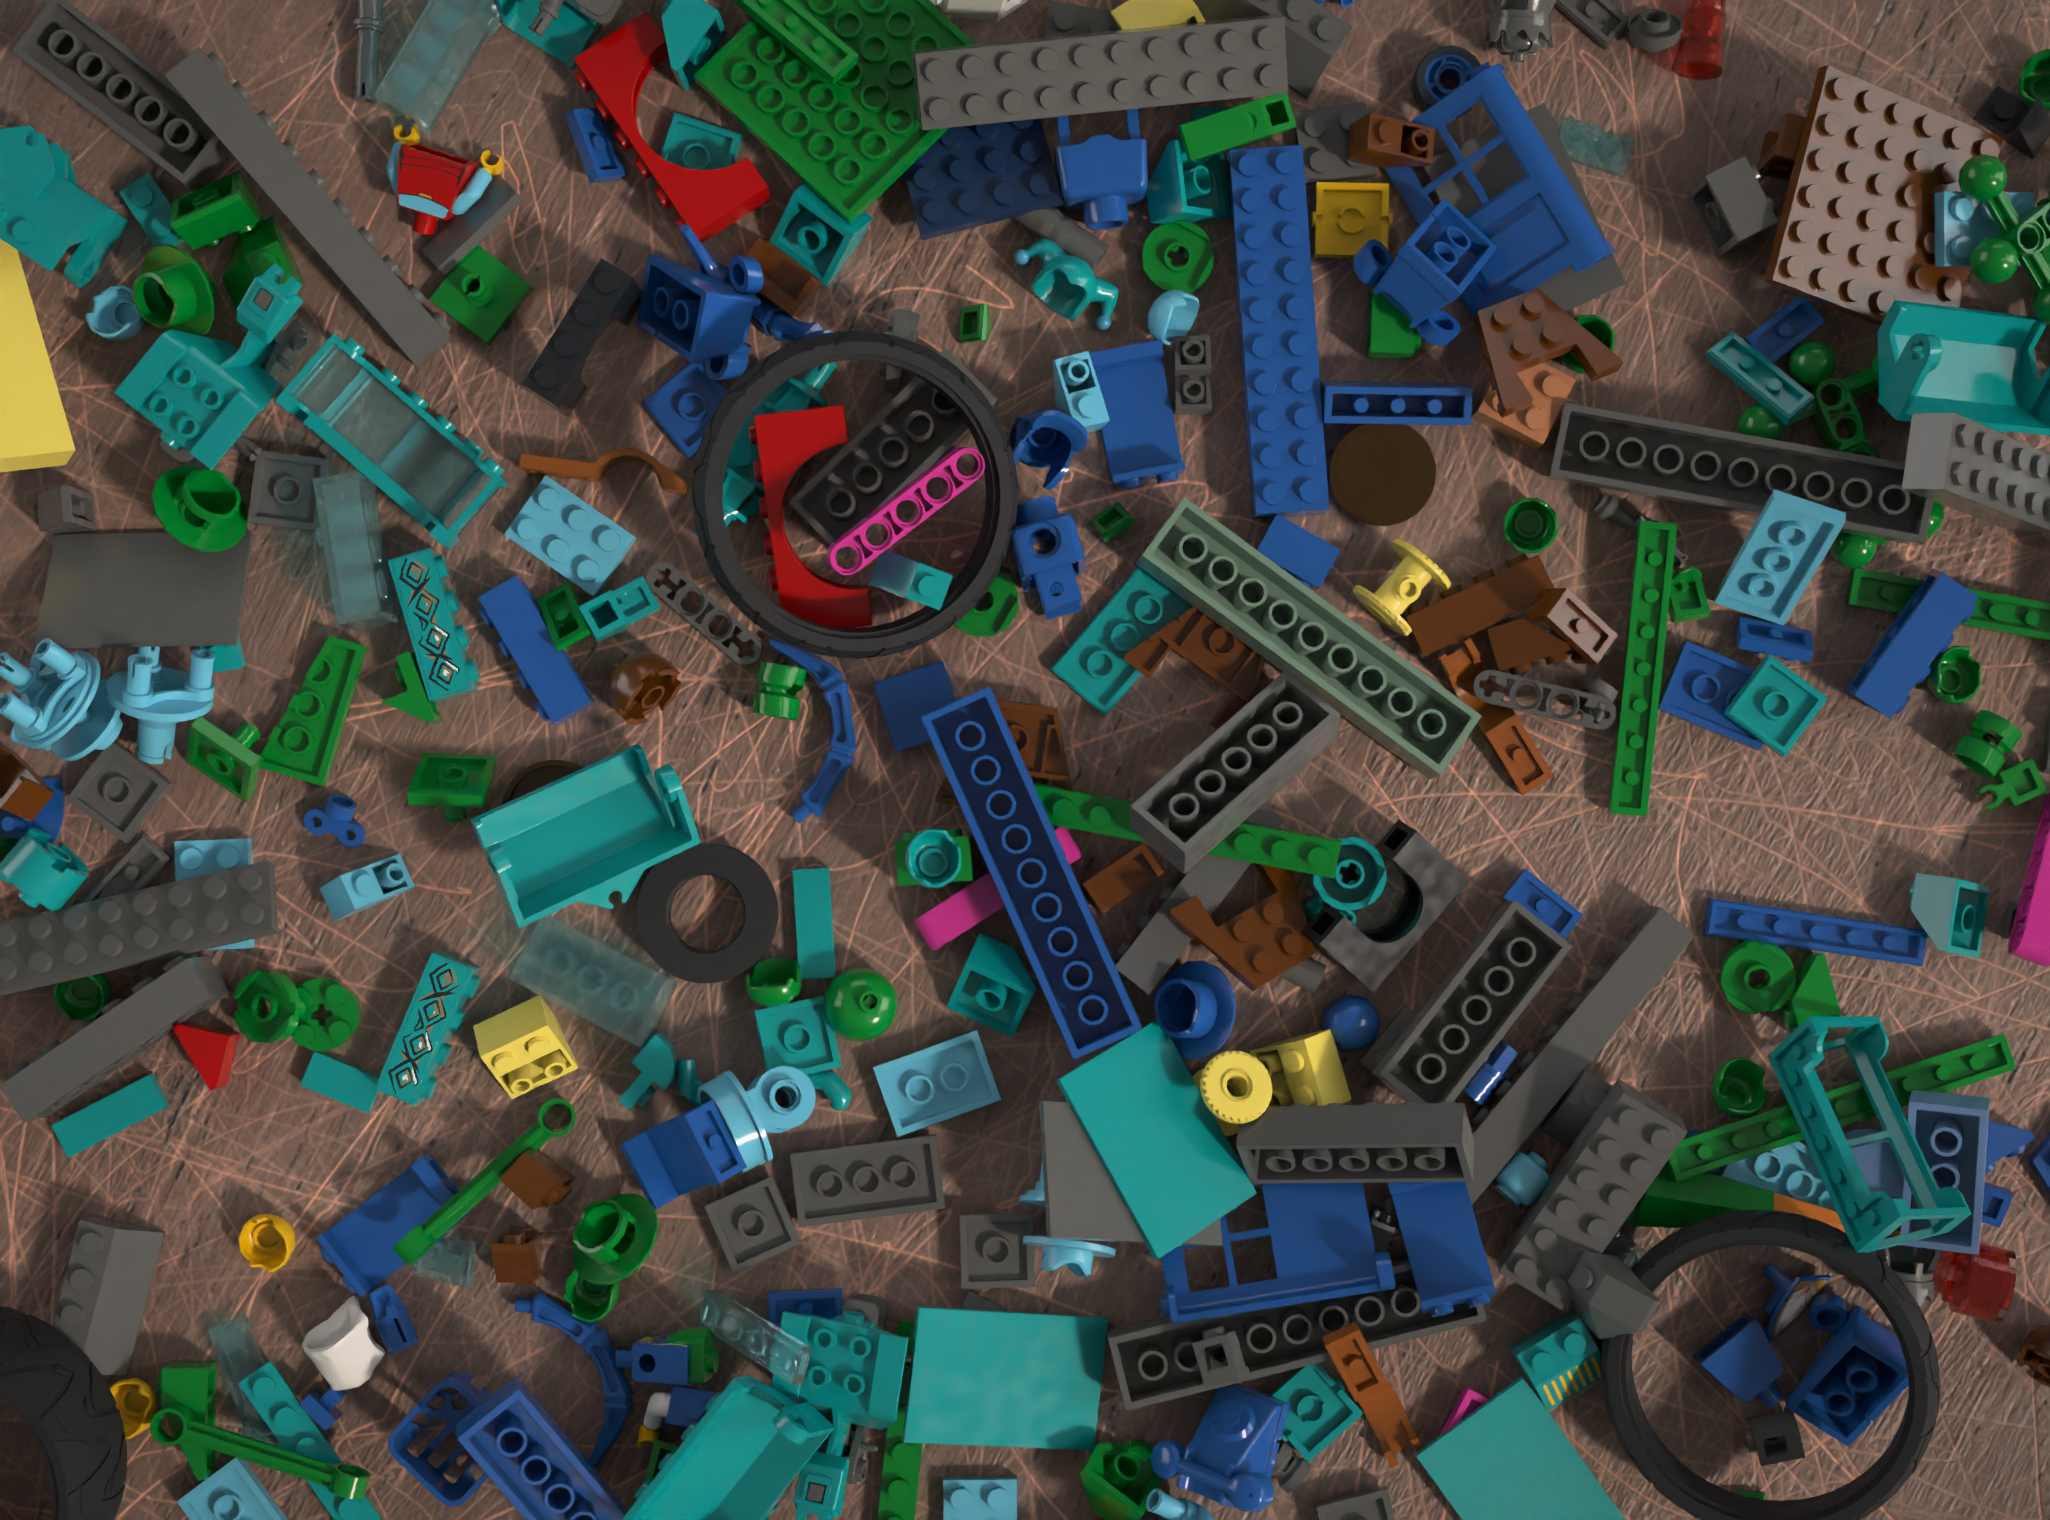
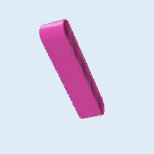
M958 447L949 452L836 539L827 551L829 565L843 575H852L861 570L979 479L985 469L983 456L977 450L968 447ZM963 454H970L974 460V468L967 475H961L956 467L958 458ZM934 477H940L945 487L943 493L937 498H931L926 491L928 481ZM904 500H910L915 507L914 515L907 521L899 520L896 515L897 505ZM879 523L884 527V538L877 544H871L866 539L867 528L872 524ZM842 547H851L855 552L853 563L847 567L838 566L836 563V553Z
M2050 793L2047 795L2042 807L2008 943V953L2010 955L2044 967L2050 965Z
M1059 827L1055 830L1070 864L1084 856L1066 827ZM989 872L913 922L931 951L934 952L1003 908L1005 904Z

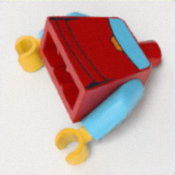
M397 125L394 128V135L398 143L393 144L386 165V172L393 193L397 195L398 205L416 211L412 230L424 235H433L437 218L449 220L456 215L464 214L482 196L491 182L492 176H496L503 171V157L499 158L497 164L488 165L486 162L491 157V151L485 150L481 154L482 167L477 168L478 162L419 144L420 135L414 126L411 128V134L408 137H403L405 130L402 125Z

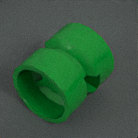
M760 662L756 682L761 685V690L754 692L751 712L798 721L801 700L797 697V693L804 688L807 670L782 664Z
M1979 710L1969 725L1971 734L1961 737L1952 751V756L1977 774L1987 778H1994L2005 762L2003 753L2012 752L2022 737V732L2003 717L1987 710ZM1982 737H1984V738L1987 739L1988 741L1994 743V746H1993L1992 744H1990L1989 742L1983 740Z

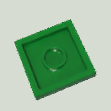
M477 245L452 269L430 300L490 346L534 288Z
M199 716L190 725L186 762L246 803L255 793L261 757L249 750V748L260 739V733L252 724L242 722L232 735L229 736Z
M423 753L407 792L408 804L444 806L445 821L449 823L465 821L468 816L466 807L483 808L497 769L496 756Z

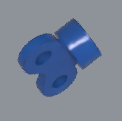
M339 794L328 796L325 809L315 807L310 809L304 816V825L309 832L315 835L332 833L345 847L356 848L366 838L364 827L357 821H352L357 803L350 797ZM314 817L320 818L322 825H317L314 822ZM348 830H352L356 838H350L347 833Z

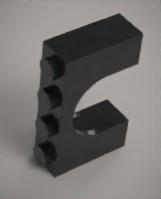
M600 259L522 382V385L537 399L564 416H570L587 389V386L581 381V373L595 343L613 321L617 320L627 326L639 307L642 290L634 278L604 259Z
M1399 819L1375 846L1399 870L1404 880V898L1395 916L1379 928L1360 930L1345 916L1326 903L1303 930L1311 940L1344 970L1373 993L1387 980L1393 969L1411 952L1417 941L1435 924L1441 913L1459 896L1461 890L1469 882L1418 831Z

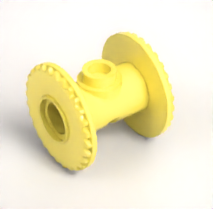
M1396 539L1391 543V546L1402 559L1401 563L1375 593L1360 585H1356L1352 592L1357 600L1383 624L1400 635L1408 636L1412 629L1400 615L1410 603L1418 599L1421 590L1428 582L1442 590H1448L1451 581L1425 554L1406 541Z
M1226 1051L1212 1058L1205 1068L1199 1070L1193 1076L1206 1106L1213 1113L1225 1137L1237 1134L1238 1124L1251 1122L1261 1116L1268 1108L1272 1098V1082L1267 1069L1256 1057L1246 1052Z

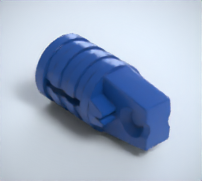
M1500 1040L1462 1091L1480 1106H1483L1484 1101L1491 1096L1493 1090H1496L1498 1084L1510 1072L1507 1068L1518 1052L1508 1043Z
M390 1284L381 1286L367 1294L374 1323L379 1329L378 1332L382 1336L384 1345H386L388 1355L399 1352L420 1341L415 1333L414 1326L411 1324V1319L408 1317L406 1308Z

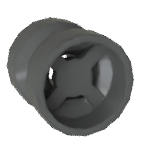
M1588 674L1582 682V692L1605 697L1612 703H1614L1619 695L1615 688L1593 675ZM1580 697L1577 714L1581 717L1582 713L1590 714L1594 717L1593 722L1600 724L1605 716V704L1598 703L1594 709L1584 707L1588 699ZM1572 699L1568 704V707L1571 710L1574 707V702Z
M1284 1440L1279 1441L1280 1445L1271 1476L1278 1480L1279 1486L1286 1493H1290L1306 1478L1310 1472L1311 1464L1303 1457L1297 1458L1292 1453V1447Z

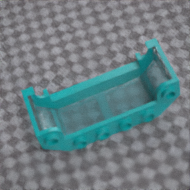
M333 333L275 401L286 411L293 413L305 426L313 430L415 518L423 528L427 529L430 532L429 534L440 544L451 550L460 540L458 536L501 487L505 488L508 482L500 476L505 470L489 456L484 460L481 459L480 456L484 451L468 437L462 442L452 434L456 427L441 414L436 418L430 415L425 410L429 404L412 390L407 395L401 390L398 385L402 380L384 366L379 371L361 356L366 350L351 337L347 336L343 341Z

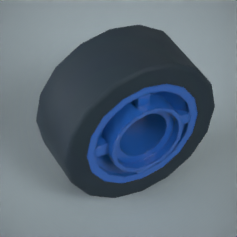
M1453 45L1437 47L1427 53L1418 65L1412 81L1413 97L1419 108L1425 112L1471 79L1469 73L1480 66L1476 56L1465 48ZM1445 76L1452 78L1456 83V88L1452 90L1445 89L1440 84L1439 78ZM1470 107L1468 110H1466L1465 112H1463L1462 114H1460V115H1459L1458 117H1456L1455 119H1458V118H1460L1461 116H1463V115H1465L1466 113H1468V112L1472 109V107Z

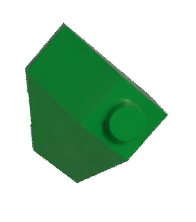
M274 216L258 222L257 226L252 230L239 234L222 278L236 310L253 279L264 274L274 263L285 271V274L280 279V284L286 283L291 276L301 284L305 283Z
M1132 1440L1127 1444L1112 1445L1111 1442L1099 1443L1094 1447L1080 1472V1477L1094 1513L1103 1520H1139L1143 1516L1149 1493L1158 1488L1163 1479L1155 1474L1151 1466L1150 1459L1153 1447L1144 1440Z

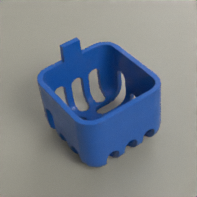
M463 1370L453 1371L445 1376L393 1430L388 1441L389 1452L440 1502L452 1507L466 1502L489 1477L484 1471L483 1475L476 1481L471 1473L472 1466L478 1464L476 1461L471 1464L455 1483L449 1482L444 1477L443 1473L466 1450L462 1444L454 1450L439 1468L433 1467L427 1460L449 1434L456 1433V1424L491 1396L485 1386L481 1390L476 1389L470 1383L473 1375ZM443 1387H453L458 1391L451 1393ZM459 1392L469 1401L463 1409H457L453 1405V1398ZM434 1396H439L444 1401L443 1407L435 1409L427 1403ZM419 1412H423L429 1417L428 1423L425 1425H420L412 1419ZM437 1417L444 1419L446 1423L445 1429L418 1457L413 1456L407 1447L433 1419Z

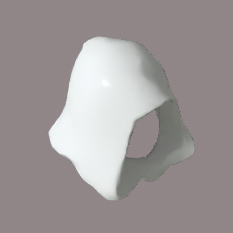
M357 1296L350 1297L328 1320L310 1330L306 1334L301 1346L305 1354L313 1361L317 1369L330 1384L333 1391L347 1390L364 1384L371 1378L374 1369L385 1354V1350L375 1342L369 1331L368 1318L362 1312Z

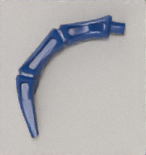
M681 225L680 231L696 260L700 272L732 284L729 268L720 264L709 254L689 225ZM760 300V305L753 307L751 320L764 331L766 336L773 335L776 341L797 342L811 336L833 333L831 330H823L816 321L811 323L798 321L786 311H781L778 306L766 304L762 300Z
M771 637L769 646L802 669L807 670V673L813 678L819 691L822 690V696L828 706L831 720L830 751H827L818 774L801 794L804 802L790 812L794 819L801 823L812 813L817 817L822 815L837 785L854 762L852 756L853 752H856L857 746L852 722L848 682L842 679L841 671L823 658Z
M536 1292L534 1299L517 1297L515 1302L516 1312L532 1313L531 1320L558 1329L569 1336L575 1343L582 1344L584 1352L593 1359L603 1381V1394L606 1398L604 1401L605 1419L594 1449L588 1459L595 1469L617 1440L633 1406V1400L631 1399L633 1390L622 1368H617L616 1354L607 1331L604 1328L600 1329L596 1321L589 1323L574 1318L572 1310L553 1301L541 1292Z

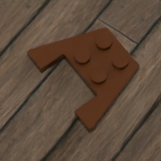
M1538 288L1479 310L1473 318L1483 358L1488 360L1491 371L1489 380L1492 390H1496L1499 400L1497 409L1501 418L1528 408L1533 401V397L1517 375L1518 372L1569 352L1573 353L1591 381L1619 371L1623 364L1616 354Z
M1194 606L1122 657V660L1146 678H1150L1170 649H1173L1229 691V697L1209 723L1216 730L1252 700L1266 661L1265 658Z
M996 699L1030 776L1048 779V785L1072 789L1058 708ZM946 775L936 794L935 802L960 805Z
M1256 863L1254 865L1273 895L1219 927H1216L1197 895L1177 905L1165 914L1172 923H1178L1191 934L1189 937L1198 945L1202 944L1218 958L1217 961L1252 992L1316 953L1313 941L1303 932L1308 923L1293 870Z

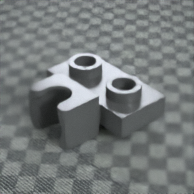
M892 309L888 329H885V334L895 335L917 343L920 314L909 310ZM881 363L880 376L886 377L885 392L899 394L905 370Z

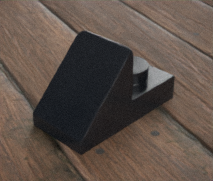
M1999 86L1992 89L1973 117V120L2031 159L2036 157L2050 136V118L2040 100L2036 99L2027 106Z

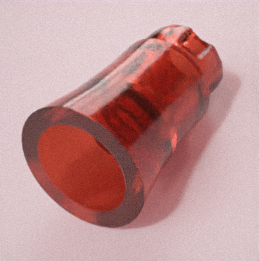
M1726 0L1689 1V9L1685 13L1682 36L1671 66L1675 74L1694 80L1715 79L1723 74L1722 50L1726 14L1724 13Z

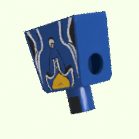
M671 1334L646 1335L634 1342L633 1346L619 1345L617 1347L615 1355L617 1368H632L633 1381L687 1385L689 1384L690 1345L666 1342V1337Z

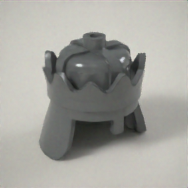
M1489 0L1492 13L1485 37L1488 48H1493L1495 45L1496 50L1501 55L1510 56L1511 62H1524L1525 56L1537 55L1546 43L1549 48H1553L1550 15L1556 0Z
M1897 1245L1874 1251L1903 1281L1919 1307L1924 1304L1925 1297L1928 1301H1935V1278L1933 1277V1272L1943 1250Z

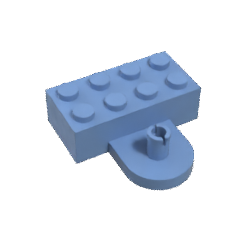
M1921 1090L1911 1091L1908 1123L1940 1190L1944 1187L1957 1188L1963 1194L1972 1214L1948 1233L1901 1245L1979 1255L1990 1098ZM1857 1129L1844 1135L1846 1140L1881 1132L1882 1130ZM1887 1140L1851 1148L1870 1193L1873 1191H1885L1891 1199H1905L1909 1209H1919ZM1924 1219L1907 1220L1901 1225L1900 1235L1926 1229L1928 1226Z

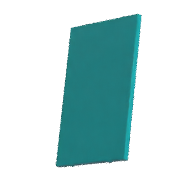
M1157 1019L1084 1064H1079L1076 1069L1056 1080L1155 1260L1161 1258L1174 1248L1180 1247L1183 1242L1257 1194L1213 1113L1206 1106L1198 1086L1173 1041L1160 1028Z
M917 1306L902 1441L904 1443L1093 1450L1098 1421L1108 1318L1102 1316Z
M1523 1376L1498 1392L1451 1429L1438 1436L1415 1454L1462 1520H1625Z

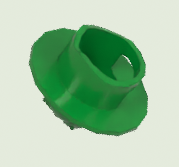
M170 244L154 247L145 255L141 275L134 281L133 299L143 320L152 326L165 329L166 331L175 330L204 336L210 331L214 319L213 296L217 286L211 280L209 273L184 250Z
M180 466L167 470L155 482L151 496L155 516L165 531L181 544L202 552L218 553L233 548L245 535L248 518L244 503L241 500L239 490L233 486L224 473L215 469Z
M635 1193L618 1194L607 1200L593 1202L582 1211L581 1217L573 1230L574 1245L572 1248L573 1265L582 1279L594 1285H611L627 1278L649 1258V1253L654 1246L658 1232L657 1212L650 1201Z

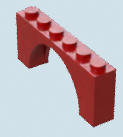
M646 11L574 57L573 59L578 69L574 76L585 93L591 90L598 99L594 102V106L605 122L610 119L613 121L618 129L614 131V135L625 151L630 148L633 150L638 158L634 161V164L645 180L650 177L653 179L658 187L654 190V193L665 209L672 207L678 218L674 222L680 230L681 225H689L702 244L770 200L769 188L748 157L738 163L719 169H689L663 159L643 140L637 126V104L640 92L650 73L669 56L666 38Z
M844 403L756 414L754 416L755 423L749 424L751 445H758L760 460H754V470L757 483L763 482L765 497H759V505L762 519L769 520L770 533L764 534L767 556L774 555L775 569L769 570L772 592L779 591L781 607L807 620L836 627L856 628L872 626L873 614L869 585L837 583L811 570L793 550L783 521L784 498L795 472L816 453L828 447L849 441Z

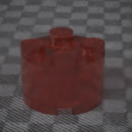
M1980 1243L1979 1255L1950 1251L1949 1265L1954 1266L1952 1279H1946L1943 1284L1941 1300L1949 1303L1951 1312L2000 1323L2004 1318L1997 1315L2000 1309L2008 1311L2014 1293L2017 1269L2009 1267V1258L2016 1259L2015 1252Z

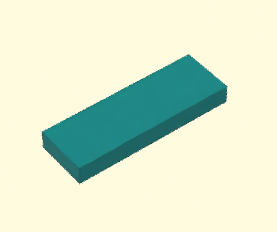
M1734 331L1730 332L1707 351L1706 360L1762 406L1769 409L1784 424L1788 425L1813 404L1815 397Z
M830 867L792 870L798 964L801 966V979L836 977Z
M153 1073L51 1126L67 1158L170 1105Z

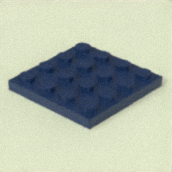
M1041 119L949 128L904 172L921 240L1021 216L1034 210L1063 205Z

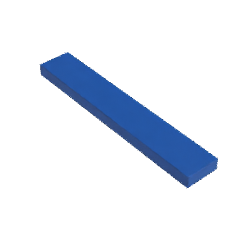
M1713 898L1707 899L1703 934L1740 940L1757 939L1758 941H1769L1781 946L1923 966L1927 933L1923 929Z

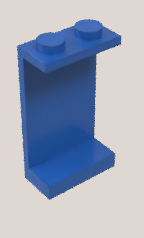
M1161 339L1090 352L1089 354L1110 419L1101 429L1112 487L1121 485V490L1125 491L1143 487L1142 481L1157 479V484L1179 480L1178 474H1183L1186 467L1185 462H1182L1162 360L1164 352Z
M713 1100L649 1128L620 1144L646 1198L655 1210L680 1195L710 1184L711 1187L747 1168Z
M428 1153L414 1162L409 1169L331 1229L316 1238L321 1244L319 1250L329 1263H335L343 1273L341 1279L344 1285L351 1292H357L362 1297L405 1264L393 1251L394 1246L412 1229L425 1222L459 1190L433 1155ZM472 1208V1209H471L465 1216H463L457 1223H459L461 1220H463L465 1217H467L470 1213H472V1212L474 1211V1209Z
M1388 1183L1423 1313L1431 1311L1432 1317H1437L1454 1312L1453 1305L1467 1302L1469 1308L1490 1303L1489 1296L1497 1295L1466 1183Z

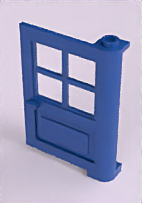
M1488 62L1472 70L1469 73L1471 78L1469 81L1411 121V123L1435 128V132L1439 131L1458 164L1424 188L1411 167L1384 168L1419 226L1435 208L1428 194L1461 171H1463L1481 200L1482 205L1465 217L1498 248L1461 294L1473 316L1479 310L1535 289L1570 265L1576 274L1582 273L1616 252L1610 240H1604L1516 96L1503 74L1506 71L1502 64L1490 66ZM1481 101L1501 135L1465 159L1445 125ZM1503 142H1506L1525 176L1489 199L1470 165Z
M1362 1183L1252 1184L1253 1186L1261 1185L1269 1227L1229 1234L1226 1215L1220 1218L1222 1243L1230 1283L1228 1287L1189 1292L1183 1249L1202 1246L1181 1245L1161 1257L1167 1294L1160 1295L1163 1318L1171 1316L1172 1324L1395 1289L1396 1285L1389 1252H1375ZM1270 1236L1278 1279L1237 1285L1230 1242Z

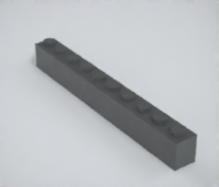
M200 47L196 48L164 76L410 360L420 368L452 341L446 334L452 328L438 312L432 316L422 306L427 299L413 283L408 287L402 283L397 277L402 273V270L389 255L382 259L373 247L378 242L365 227L362 226L357 230L348 218L353 213L340 198L337 197L332 201L323 190L328 184L316 170L312 168L307 172L298 161L303 155L291 141L287 139L282 143L273 132L278 126L266 112L262 110L257 114L248 102L253 97L241 83L236 81L232 85L223 73L228 68L212 51L206 55Z
M1652 906L1650 910L1645 908L1637 915L1632 923L1635 926L1633 931L1627 938L1621 936L1609 950V953L1612 955L1604 966L1598 964L1586 978L1589 984L1580 994L1575 992L1569 997L1562 1007L1565 1013L1557 1022L1552 1020L1544 1027L1539 1035L1542 1039L1533 1051L1529 1048L1520 1056L1516 1062L1517 1071L1510 1079L1506 1077L1498 1084L1496 1090L1492 1092L1495 1097L1487 1107L1484 1105L1480 1106L1470 1117L1469 1122L1472 1124L1470 1127L1475 1142L1473 1182L1465 1183L1472 1205L1695 937L1692 932L1662 907Z

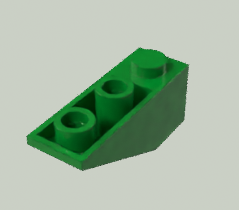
M1287 93L1260 98L1182 124L1177 128L1188 162H1192L1271 139L1296 128L1297 124Z

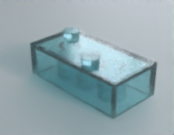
M429 0L373 95L392 117L411 128L415 127L423 135L429 136L487 36L491 37L499 27L500 15L494 1Z
M357 471L312 479L320 525L316 526V538L319 547H324L336 624L354 631L398 624L375 484Z
M551 914L539 920L509 976V979L638 1047H645L680 983Z

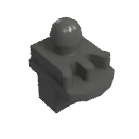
M1391 1194L1387 1195L1382 1203L1384 1205L1382 1209L1372 1206L1368 1214L1376 1253L1386 1251L1392 1233L1402 1236Z

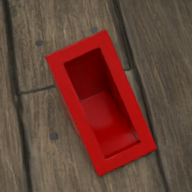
M186 1022L173 1027L172 1029L209 1090H216L227 1085L240 1034L193 1022Z

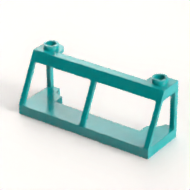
M1809 1016L1768 1055V1058L1851 1245L1856 1252L1869 1253L1950 1232L1972 1213L1963 1194L1957 1188L1944 1187L1940 1190L1880 1063V1060L1888 1050L1889 1040L1879 1017ZM1826 1027H1855L1847 1036L1823 1043L1828 1033ZM1840 1047L1846 1048L1883 1131L1846 1140L1814 1069L1825 1059L1824 1051ZM1887 1140L1919 1209H1909L1905 1199H1891L1885 1191H1873L1870 1193L1851 1148ZM1924 1219L1928 1226L1926 1229L1885 1239L1907 1220Z

